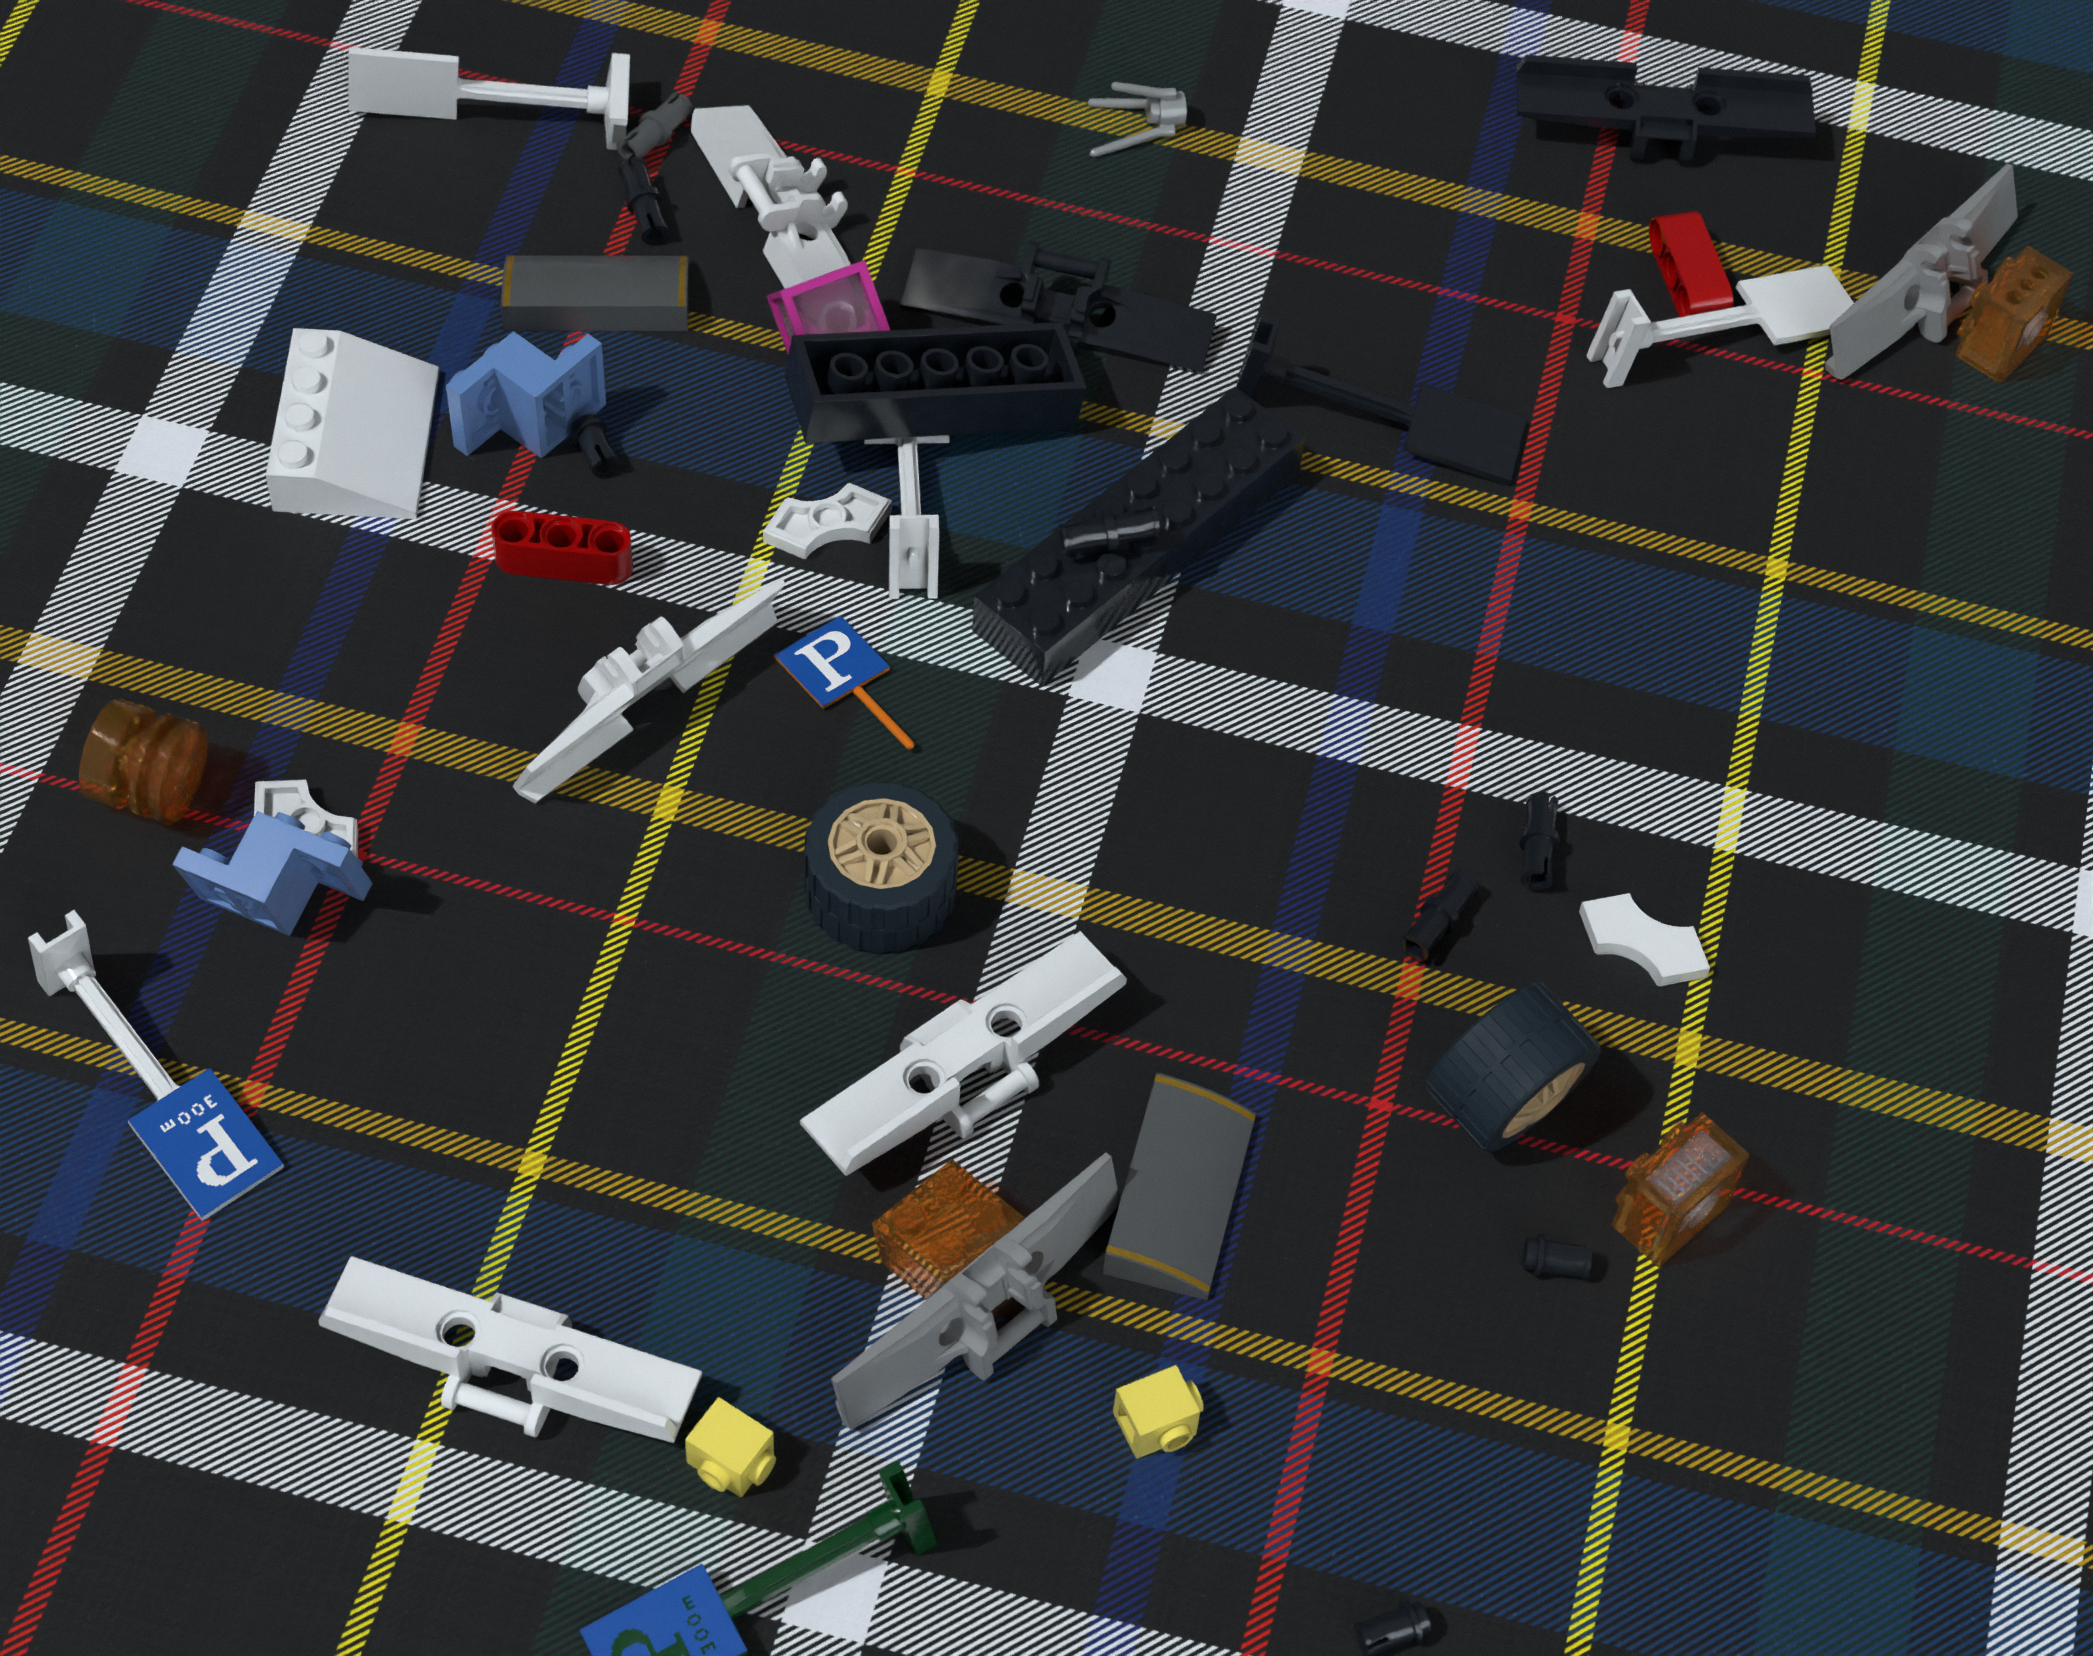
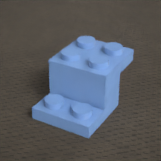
M514 331L499 343L492 344L481 358L466 370L457 372L446 385L454 447L468 456L501 429L540 458L544 457L571 434V425L577 418L586 414H595L606 405L602 343L587 334L574 345L566 347L556 360L546 355Z
M257 811L231 861L208 848H202L199 854L181 847L172 864L200 899L288 936L291 935L318 883L361 901H364L373 884L361 867L363 862L350 851L351 844L326 831H323L320 837L304 830L305 825L299 820L280 812L273 818Z

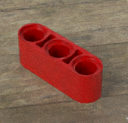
M1692 211L1652 217L1649 224L1650 245L1679 317L1733 308V295L1730 283L1700 213Z
M507 511L496 517L492 523L495 562L498 568L506 573L603 585H617L625 582L633 572L631 534L627 527L621 523L524 511Z

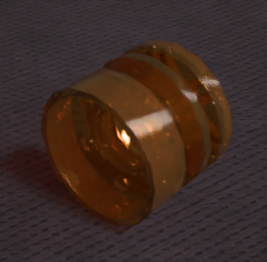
M120 698L110 701L96 718L84 745L79 769V786L82 796L89 801L118 810L130 805L131 811L143 818L150 816L155 821L166 825L178 822L188 810L203 777L208 746L205 727L198 722L188 719L182 721L177 716L169 713L157 718L156 712L151 708Z

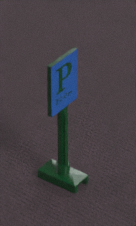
M898 1460L878 1471L887 1501L865 1512L867 1517L726 1594L721 1595L717 1592L702 1563L580 1629V1632L592 1656H746L749 1652L734 1625V1619L737 1616L878 1539L882 1543L901 1532L917 1556L937 1546L925 1507L920 1498L914 1500L904 1469Z

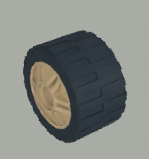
M879 781L867 782L864 785H853L827 799L822 808H818L812 816V823L807 827L804 847L806 902L818 926L828 932V936L837 942L841 941L847 944L849 948L859 951L860 949L871 951V953L907 950L908 947L922 944L933 933H937L944 926L946 918L951 915L954 908V898L957 894L959 839L958 833L954 830V822L950 815L945 813L938 801L925 795V792L897 782L879 783Z
M1532 983L1520 988L1492 1007L1452 1044L1431 1070L1430 1076L1427 1078L1426 1090L1483 1152L1497 1151L1510 1144L1547 1116L1581 1083L1599 1059L1601 1045L1544 983Z

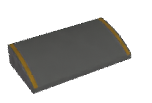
M506 255L501 293L503 331H688L689 256Z
M1156 1073L1105 1253L1103 1274L1203 1300L1208 1299L1256 1113L1214 1091L1175 1077Z

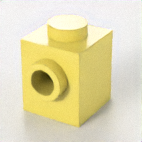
M1177 1365L1117 1388L1113 1414L1135 1458L1138 1459L1160 1449H1163L1164 1452H1172L1188 1444L1193 1436L1196 1435L1200 1412L1203 1411V1402L1193 1381L1185 1382Z
M720 1397L717 1398L685 1439L687 1463L698 1470L697 1472L701 1479L717 1491L724 1492L728 1489L740 1498H742L752 1483L757 1486L761 1485L772 1471L776 1462L773 1432Z

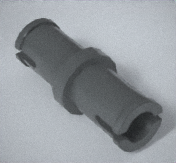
M674 92L655 111L650 110L643 114L639 119V125L618 141L617 150L624 160L627 159L629 163L632 160L631 157L643 158L656 145L661 146L667 143L672 137V131L685 119L692 116L693 105L684 94L679 96L678 92Z

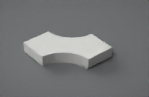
M851 483L846 484L837 494L822 500L801 501L785 498L764 529L763 542L803 559H806L818 547L832 541L858 540L870 544L892 511V500Z
M307 780L255 782L254 816L257 811L275 818L278 812L287 814L305 825L304 830L320 837L323 831L345 839L351 844L350 851L358 858L357 819L336 816L318 806L309 794Z
M1630 893L1581 903L1579 913L1593 950L1597 955L1615 954L1633 960L1649 972L1659 987L1707 978L1710 966L1694 926L1677 927L1652 919L1635 904Z

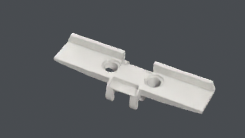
M749 105L694 109L691 124L692 135L736 208H745L748 197L751 199L759 213L758 221L765 231H770L763 253L785 289L851 265L831 228L837 226L846 212L848 202L842 192H836L833 194L831 202L827 206L825 205L821 195L817 192L827 174V168L820 158L814 159L810 169L804 173L805 170L800 161L796 160L794 156L786 157ZM798 233L807 235L808 237L813 239V241H806L801 239Z
M782 578L704 621L682 638H679L670 623L661 616L651 624L649 623L643 627L636 636L638 641L635 643L637 646L636 651L629 655L622 647H618L607 655L608 659L604 656L598 660L595 666L582 677L578 686L580 696L587 703L586 708L525 768L512 786L515 791L536 804L634 730L622 715V712L669 677L681 692L685 693L772 628L778 621L771 602L786 583Z
M1079 931L973 1004L961 999L908 1034L900 1045V1053L802 1118L800 1124L845 1176L922 1131L939 1118H942L961 1138L965 1139L973 1133V1124L1022 1090L1027 1093L1036 1090L1039 1087L1038 1077L1025 1059L1053 1041L1126 985L1127 978ZM1008 1018L1017 1022L1021 1030L1012 1037H1002L997 1035L991 1026L999 1019ZM982 1065L989 1073H995L1001 1068L1008 1073L1007 1076L962 1107L959 1105V1082ZM920 1074L931 1092L922 1094L914 1091L909 1085L910 1080Z
M352 1256L318 1320L319 1325L411 1362L450 1374L442 1392V1407L454 1410L456 1405L459 1404L524 1426V1433L535 1438L538 1436L552 1408L583 1419L674 1443L702 1376V1371L572 1329V1321L567 1315L497 1292L490 1301H486ZM454 1325H467L475 1331L474 1338L465 1346L454 1347L447 1344L444 1340L445 1333ZM562 1358L571 1359L579 1366L576 1375L567 1381L552 1379L558 1361ZM491 1366L520 1375L526 1379L527 1389L531 1391L532 1405L468 1384V1381L472 1374L479 1377H487Z

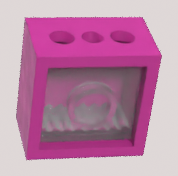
M865 260L766 296L788 354L792 335L890 330Z

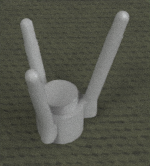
M1113 82L1111 88L1115 91L1147 96V98H1091L1088 100V105L1090 107L1145 109L1148 124L1155 123L1157 128L1094 148L1090 151V155L1098 157L1158 137L1175 136V127L1184 126L1186 123L1187 106L1183 91H1176L1175 88H1155Z

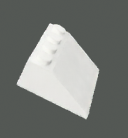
M293 328L266 471L273 511L417 519L440 374L439 367L343 331Z

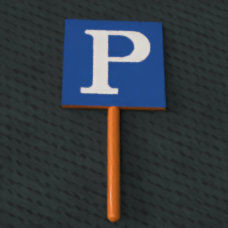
M842 616L835 618L774 654V658L822 709L853 692L908 750L914 748L915 743L861 687L890 670V666Z

